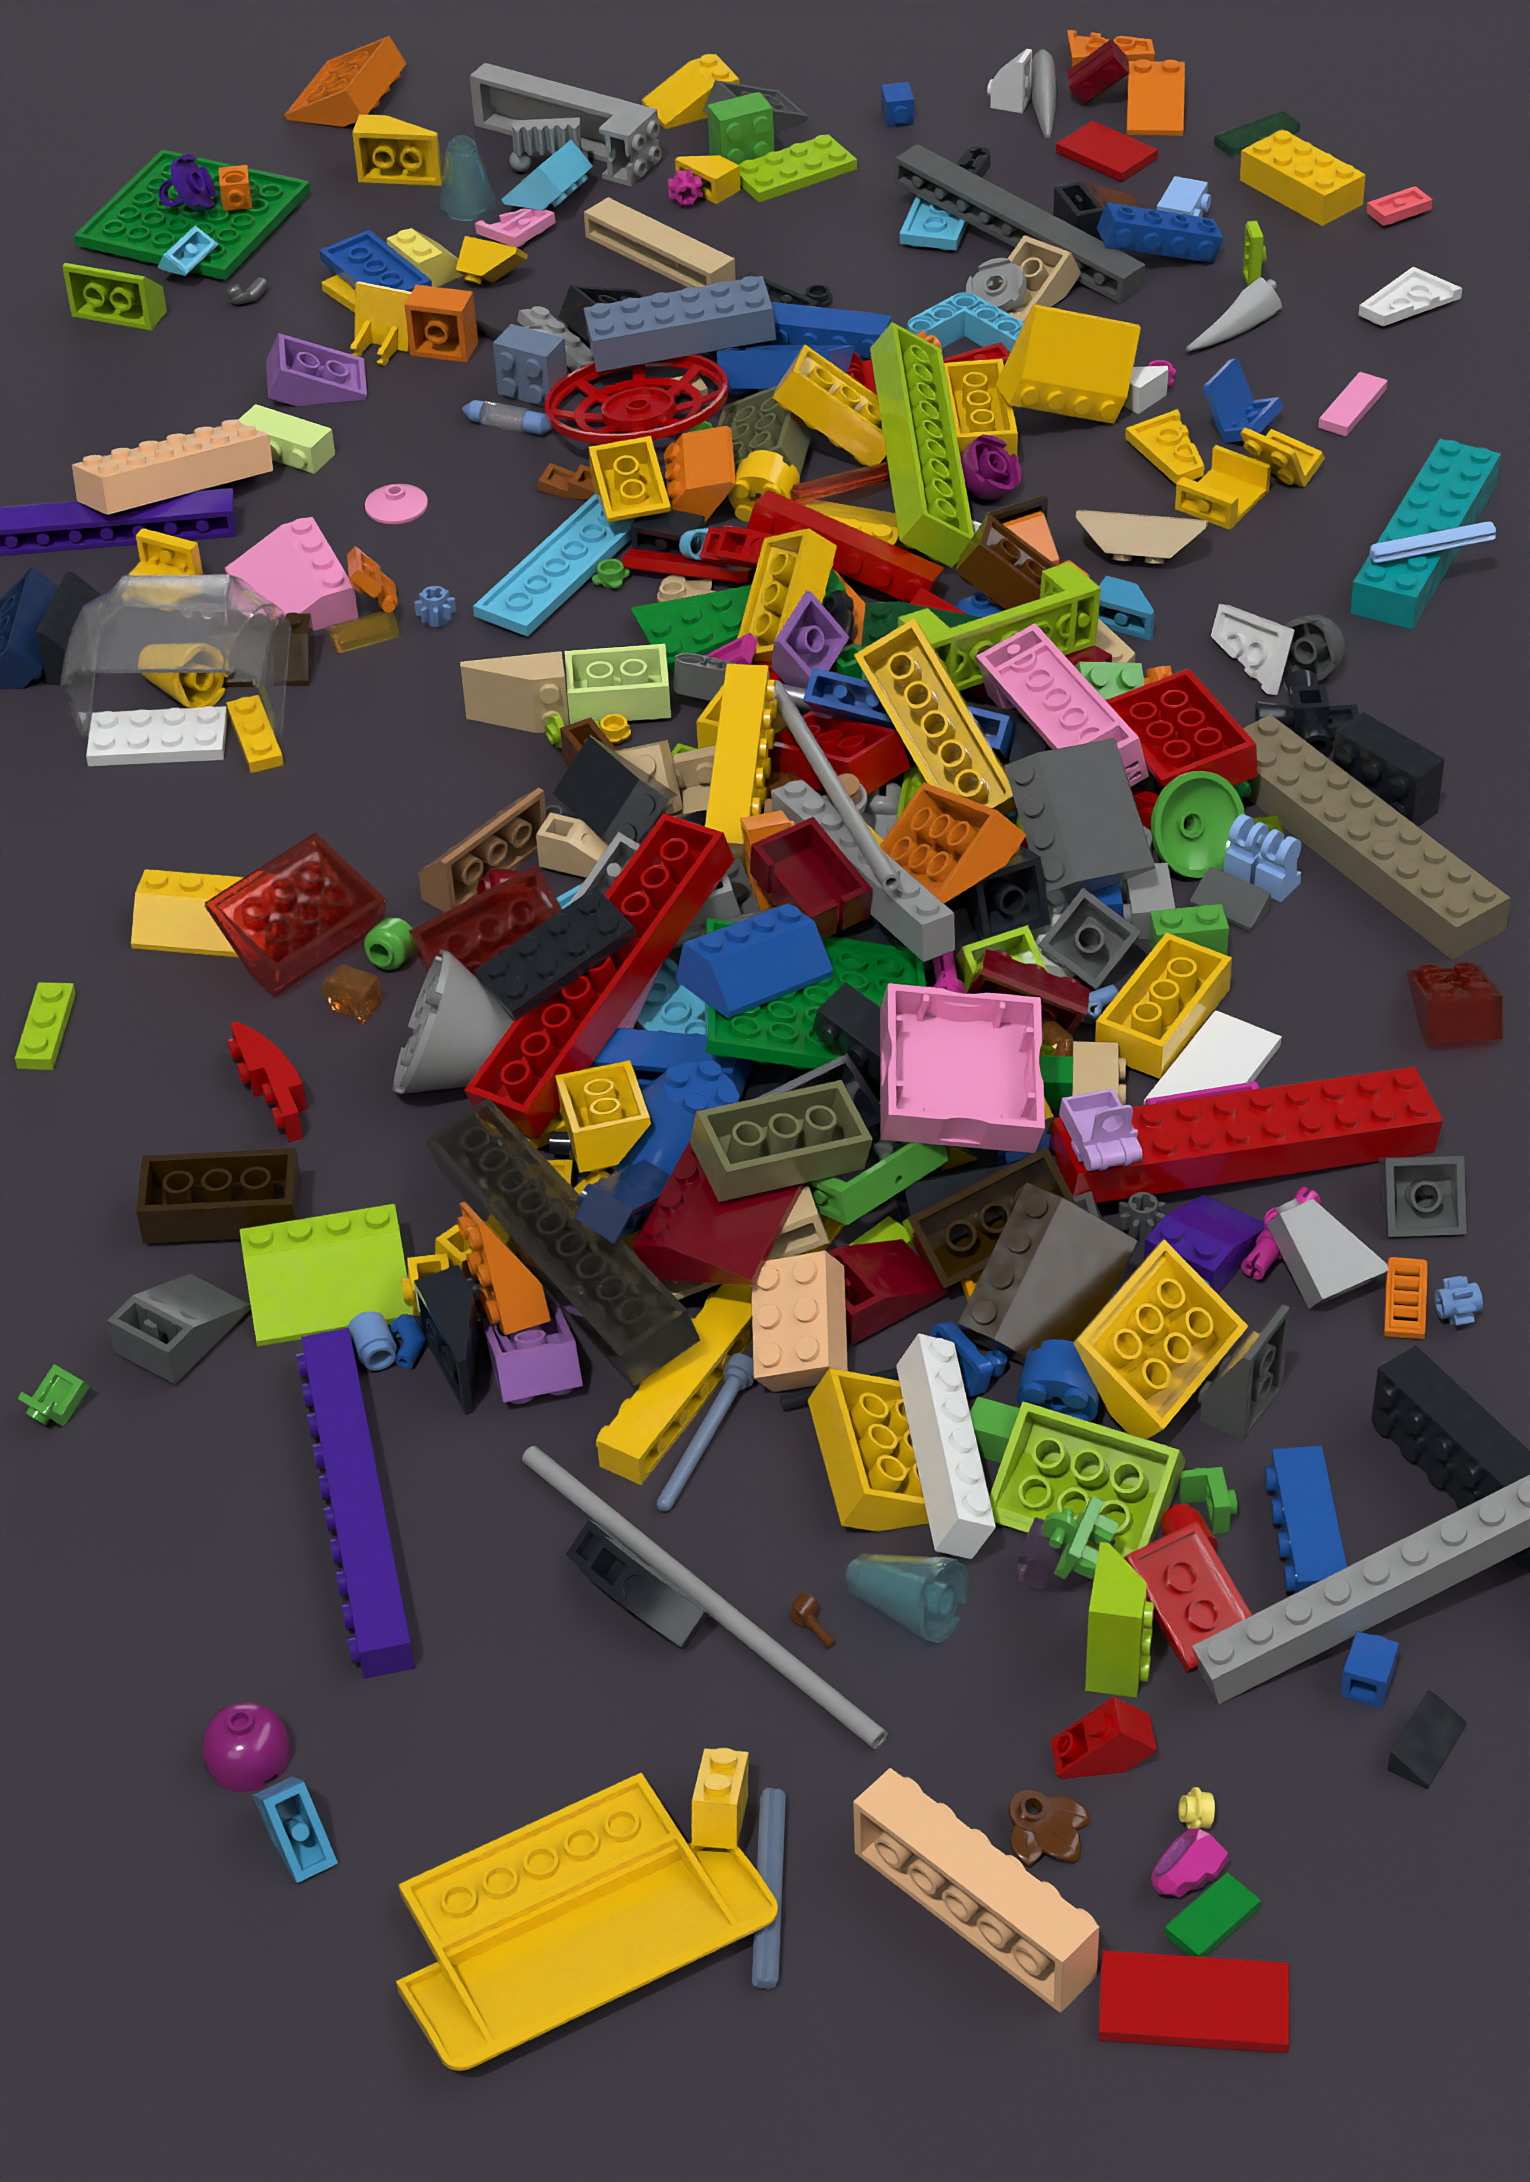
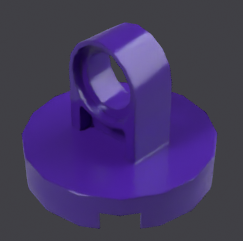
M186 153L172 161V178L164 181L160 185L158 192L159 199L165 206L177 207L186 204L193 211L202 212L214 206L215 202H212L211 197L216 195L213 180L205 166L199 168L194 162L197 159L194 155ZM172 185H174L178 192V198L174 202L168 196V190Z

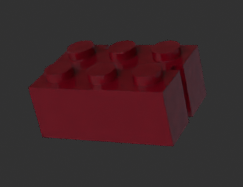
M814 817L751 844L750 874L766 894L771 893V900L777 907L789 903L815 921L821 940L835 934L838 925L844 930L870 918L873 889Z

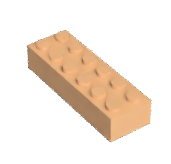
M226 420L222 422L220 427H199L194 430L195 433L188 435L172 434L167 436V440L161 442H141L139 447L134 449L117 448L111 451V455L103 457L100 455L86 456L83 458V462L72 464L77 501L108 515L273 471L269 434L257 430L255 426L241 424L239 420Z
M889 1768L853 1801L855 1854L1061 2013L1097 1977L1099 1926L1094 1918L1084 1909H1076L1065 1901L1057 1889L1050 1883L1040 1882L1027 1872L1017 1858L1012 1855L1006 1856L994 1847L987 1836L980 1830L971 1829L957 1819L954 1812L947 1805L936 1803L924 1794L920 1786L909 1777L903 1778L893 1769Z

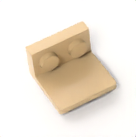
M716 745L671 755L683 808L676 813L667 815L676 816L707 810Z

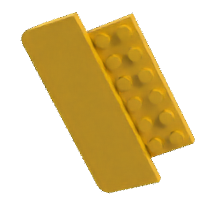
M641 1772L398 1884L403 1901L438 1962L397 1980L396 1985L398 1993L442 2063L451 2070H468L770 1925L778 1915V1904L759 1872L738 1846L737 1849L692 1846V1842L687 1844Z

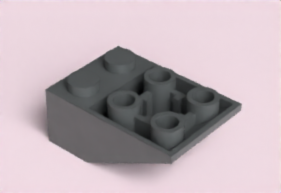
M187 1274L133 1295L107 1320L114 1353L176 1384L251 1309V1304L192 1274Z

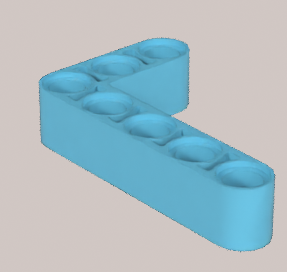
M962 292L912 317L907 323V330L915 335L921 331H925L926 336L934 335L940 341L942 348L965 336L982 347L1001 342L1011 352L1024 323L979 296L969 292Z

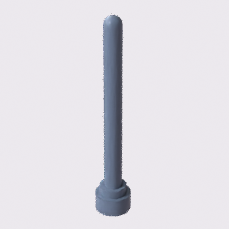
M740 1353L733 1354L724 1368V1386L657 1500V1507L660 1511L667 1512L671 1510L739 1390H744L753 1384L755 1379L753 1359Z

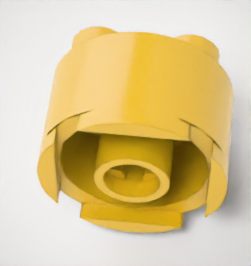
M758 450L749 453L748 457L744 460L742 459L735 473L736 485L728 494L730 503L735 509L736 517L741 521L749 522L755 502L767 490L794 500L800 484V476L796 467L793 464L789 467L782 461L784 457L775 452Z

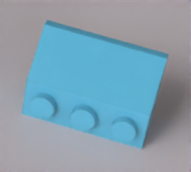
M570 140L501 200L506 205L537 210L545 209L550 203L555 208L588 179L585 173L593 165L574 142Z

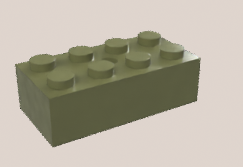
M842 1080L696 1111L690 1144L718 1201L721 1202L863 1170L873 1139Z

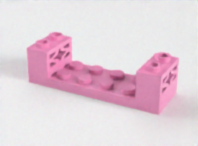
M1035 623L976 656L987 695L1000 708L1012 709L1015 707L1052 750L1115 738L1130 787L1149 777L1139 737Z

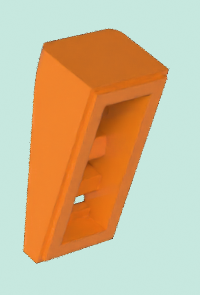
M1390 1257L1387 1260L1389 1271L1385 1275L1384 1336L1425 1339L1427 1261L1424 1259ZM1393 1317H1406L1417 1319L1416 1321L1393 1320Z

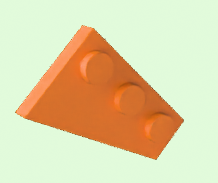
M1067 30V43L1072 67L1110 39L1101 37V33L1091 32L1090 37L1077 36V31ZM1118 36L1113 40L1126 54L1128 64L1129 61L1140 59L1155 61L1152 39Z

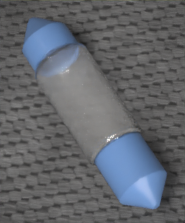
M473 400L462 407L463 412L470 421L478 422L485 426L542 436L552 429L547 421L546 414L529 411L527 408Z

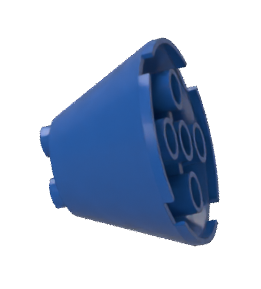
M702 1060L700 1063H681L669 1067L664 1074L642 1089L641 1093L650 1116L651 1124L618 1165L611 1166L613 1171L619 1172L627 1165L632 1166L645 1159L671 1175L690 1141L696 1111L740 1102V1095L736 1086L727 1075L721 1072V1066L712 1060Z

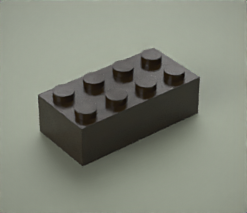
M296 1148L142 1156L136 1213L143 1244L241 1239L239 1229L299 1220L302 1179Z

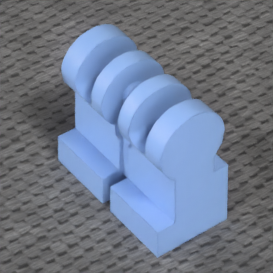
M1245 814L1239 815L1233 822L1228 834L1230 846L1225 852L1223 872L1250 884L1254 883L1255 886L1268 891L1271 894V898L1282 902L1301 883V872L1297 871V859L1301 851V841L1292 836L1284 839L1283 832L1277 829L1269 832L1268 825L1262 822L1254 825L1253 818Z

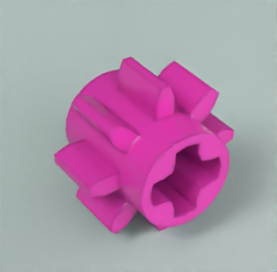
M691 169L688 171L677 170L674 178L668 179V186L670 188L668 190L670 200L676 198L680 207L689 204L693 206L697 197L703 196L701 177L696 176L694 178Z

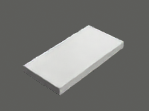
M1215 1010L1144 1099V1105L1148 1098L1253 1082L1280 1048L1282 1036Z

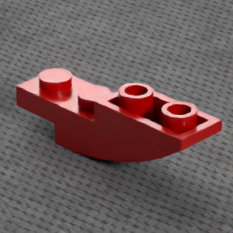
M723 525L722 529L709 527L699 558L709 563L747 567L756 570L764 538L776 535Z
M238 1021L230 1023L232 1038L227 1040V1045L232 1061H240L236 1066L242 1085L249 1084L254 1098L263 1095L266 1105L273 1104L274 1108H271V1115L276 1130H284L288 1143L303 1139L299 1112L307 1110L303 1083L296 1069L282 1051L265 1036Z

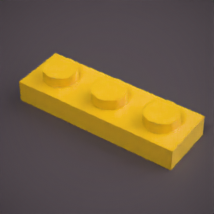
M259 695L242 697L238 700L226 702L228 715L250 772L254 773L284 766L281 750Z

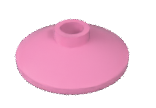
M391 484L380 487L370 493L365 500L367 515L371 519L383 524H403L420 517L428 506L426 494L418 487L408 484Z

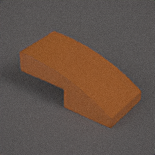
M549 463L538 480L537 485L538 491L570 499H590L596 493L590 468L584 465H580L577 471L573 472Z

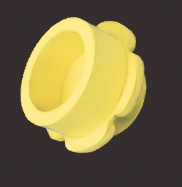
M1193 1787L1187 1795H1182L1179 1801V1819L1181 1822L1186 1823L1188 1829H1209L1214 1820L1215 1803L1213 1795L1209 1792H1201L1199 1787Z

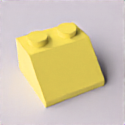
M412 228L401 230L398 234L387 238V244L431 279L432 287L441 286L464 276L456 271L458 262L456 256L436 241Z

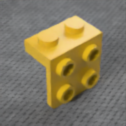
M1243 428L1240 433L1244 442V448L1247 450L1249 457L1271 465V473L1288 485L1294 483L1305 488L1325 460L1322 451L1273 429H1270L1266 436L1248 428Z
M142 528L136 534L140 562L116 587L117 596L161 609H171L203 575L198 543Z

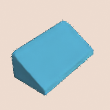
M194 226L163 255L158 268L186 276L217 247L218 243Z

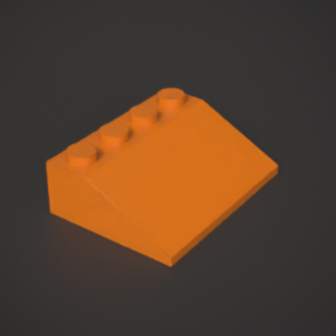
M390 36L328 60L284 114V117L290 121L345 127L352 123L356 124L359 114L368 115L372 109L380 104L379 99L390 91L389 86L400 78V72L407 63Z
M923 782L880 844V847L944 904L1004 867L1010 858L1016 855L1026 834L998 810Z

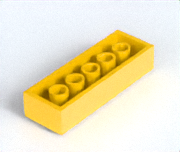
M915 618L854 654L928 784L998 810L1003 815L1017 808L1004 768L927 635Z
M727 664L705 827L724 833L733 858H741L747 874L740 818L761 814V808L765 806L767 787H764L765 778H770L771 758H768V749H773L774 728H771L772 720H777L778 700L775 699L776 681L770 680L768 666Z

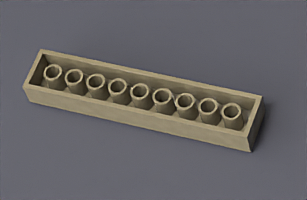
M1271 714L1243 728L1254 740L1257 749L1258 776L1249 779L1252 793L1246 798L1450 959L1457 958L1506 930L1510 897Z

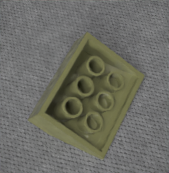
M778 385L723 407L717 427L728 426L732 430L735 473L741 460L747 458L749 453L766 450L783 456L782 461L789 467L793 464L799 476L801 474L813 429L808 427L792 411H786L781 408L777 401L772 398Z

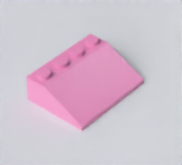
M313 517L300 518L281 525L225 567V572L248 614L311 613L313 631L358 619L355 589L350 584L349 577Z

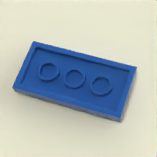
M370 230L319 250L321 261L354 288H356V282L358 281L412 292L415 285L432 287L430 278Z

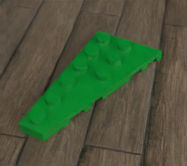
M830 570L825 589L826 594L822 601L823 606L826 598L833 591L842 590L846 592L845 587L834 570ZM752 585L632 607L631 611L649 645L665 644L668 675L674 673L676 655L694 653L705 656L738 638Z

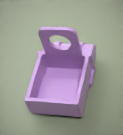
M1113 1088L1062 1098L1059 1115L1073 1140L1071 1146L1079 1162L1084 1161L1087 1171L1107 1170L1108 1167L1118 1165L1129 1166L1131 1163L1142 1160V1149L1137 1140L1138 1131L1134 1129L1131 1123L1133 1108L1130 1105H1122Z

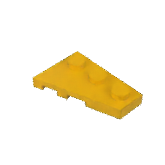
M1178 409L1126 428L1125 439L1175 484L1182 477L1194 480L1204 476V463L1195 444L1191 443L1188 437L1189 431L1186 425L1182 424L1181 414Z

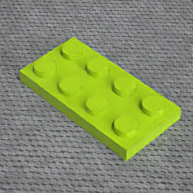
M829 134L819 135L815 139L796 143L789 148L777 152H769L765 156L753 160H745L738 164L740 166V186L760 203L857 170V159Z

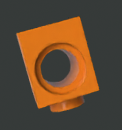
M248 166L219 168L223 210L252 208Z

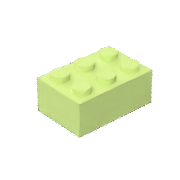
M665 644L565 651L570 724L590 717L598 720L600 723L603 717L610 714H620L627 721L671 718Z

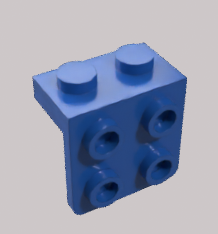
M1230 359L1203 387L1205 400L1209 405L1223 443L1243 442L1240 435L1243 428H1248L1260 434L1266 426L1274 422V418L1284 408L1280 397L1260 400L1253 399L1237 359Z

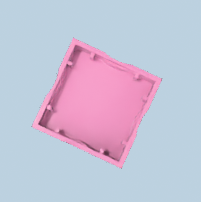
M888 983L880 1008L881 1140L1035 1153L1045 1129L1044 1085L1039 1067V1053L1042 1045L1041 998L997 993L963 994L943 988Z

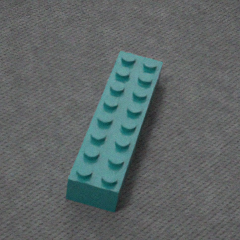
M1440 439L1377 543L1475 524L1497 486L1501 453L1493 452L1486 448H1476L1460 444L1454 440ZM1461 547L1378 564L1373 563L1369 555L1353 581L1350 613L1413 630Z

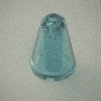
M458 135L447 144L439 208L441 212L443 210L447 212V217L461 221L479 219V213L486 211L488 215L496 207V197L476 142L466 135Z
M863 1553L849 1564L846 1572V1581L852 1594L922 1639L935 1643H940L947 1639L958 1626L961 1618L954 1615L959 1603L966 1605L969 1591L967 1568L964 1564L958 1563V1560L950 1557Z

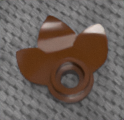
M1025 1789L1016 1793L1009 1803L1008 1815L1014 1826L1010 1836V1845L1017 1858L1025 1866L1029 1867L1039 1859L1043 1852L1057 1860L1076 1863L1080 1856V1838L1077 1830L1085 1827L1091 1821L1087 1810L1072 1798L1062 1795L1047 1798L1041 1792L1032 1789ZM1025 1805L1034 1807L1039 1814L1032 1815L1028 1813Z

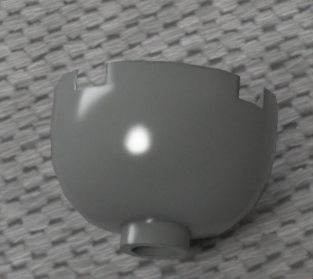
M1319 614L1303 615L1284 625L1294 629L1284 668L1288 675L1297 670H1309L1315 673L1318 681H1321L1332 675L1342 664L1346 650L1345 637L1341 629L1331 619Z

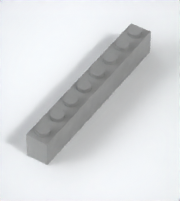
M801 779L788 782L785 786L771 790L772 812L782 810L788 820L794 821L795 824L811 817L817 820L873 889L870 914L917 957L925 962L955 950L954 912L886 853V857L900 878V884L893 891L885 890L839 812Z

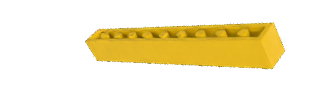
M820 1214L829 1242L831 1243L845 1224ZM830 1243L824 1244L822 1246L816 1247L814 1249L808 1250L798 1255L825 1251L827 1247L830 1245ZM722 1284L716 1293L712 1292L709 1294L704 1308L696 1318H691L686 1323L683 1334L675 1344H670L665 1349L659 1364L653 1371H648L645 1374L639 1389L631 1399L627 1398L624 1400L618 1415L609 1426L605 1425L600 1430L596 1439L600 1467L639 1485L643 1484L722 1383L725 1376L724 1368L730 1357L736 1353L744 1354L753 1343L752 1285Z

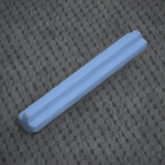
M1487 521L1376 543L1370 546L1369 555L1373 563L1378 564L1493 541L1496 538V528L1492 522Z

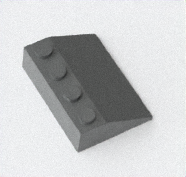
M1115 738L1038 752L1004 766L1023 831L1026 834L1029 850L1041 857L1046 897L1055 907L1074 900L1082 888L1092 893L1156 868Z

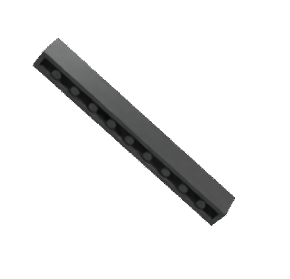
M919 144L895 158L893 183L1013 247H1016L1025 235L1071 252L1081 271L1077 281L1117 303H1122L1142 289L1145 264L1116 248L1105 247L1104 242Z

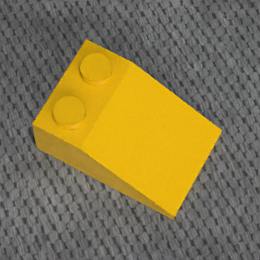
M706 54L701 56V58L689 61L642 99V105L657 109L658 122L665 130L708 118L703 109L715 80L740 84L739 78L716 54Z
M359 114L352 132L358 182L442 186L438 134L436 132L390 116Z
M651 436L588 447L590 474L596 496L607 522L671 511Z

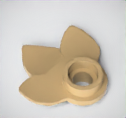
M672 574L661 582L659 592L657 593V601L664 602L716 591L712 590V579L704 578L686 581L684 576Z

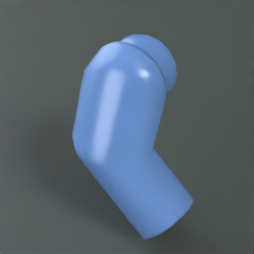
M1113 984L1089 993L1088 1010L1082 1022L1085 1024L1096 1023V1020L1102 1014L1103 1007L1109 1005L1118 994V990Z

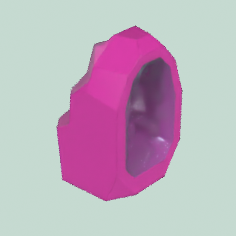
M1188 1829L1174 1840L1159 1859L1152 1871L1151 1881L1153 1887L1158 1894L1172 1895L1180 1898L1189 1890L1197 1891L1203 1888L1207 1882L1218 1877L1229 1861L1228 1852L1210 1833L1201 1829Z

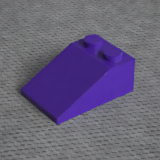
M1203 1194L1163 1217L1145 1239L1144 1260L1165 1239L1219 1295L1239 1271L1242 1261L1255 1248L1256 1239L1264 1230V1222Z

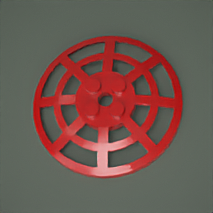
M694 354L596 372L593 362L559 380L547 394L544 406L546 418L550 426L558 433L574 440L595 444H608L651 436L653 441L689 430L712 417L726 402L729 385L726 373L718 364ZM645 367L688 369L680 380L645 378ZM633 369V380L619 382L600 390L588 383L607 374ZM701 373L712 379L719 389L702 397L699 390L690 383ZM657 387H666V388H670V389H669V390H665V389L657 388ZM576 388L588 396L578 405L575 412L557 409L560 402ZM681 392L686 393L692 399L691 401L675 405L674 398ZM713 401L708 407L700 411L702 405ZM596 402L602 404V414L586 413ZM691 409L690 413L682 420L672 419L675 413ZM556 417L575 420L580 430L562 424ZM585 421L604 422L606 426L594 430ZM616 431H620V432H631V433H622V434H611V433H614V432H616Z

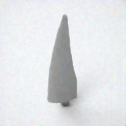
M1042 49L1032 59L1031 99L1044 137L1050 138L1057 101L1056 72L1051 54Z
M1260 277L1242 290L1227 311L1188 345L1185 351L1190 352L1229 340L1259 325L1282 310L1280 298L1275 292L1277 289L1276 282L1272 279L1265 281Z

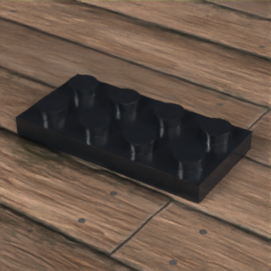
M594 887L474 971L478 979L495 999L517 1021L638 937L634 926L597 887Z

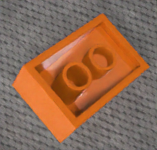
M1146 59L1129 61L1127 135L1183 136L1185 62H1178L1176 60L1153 62Z

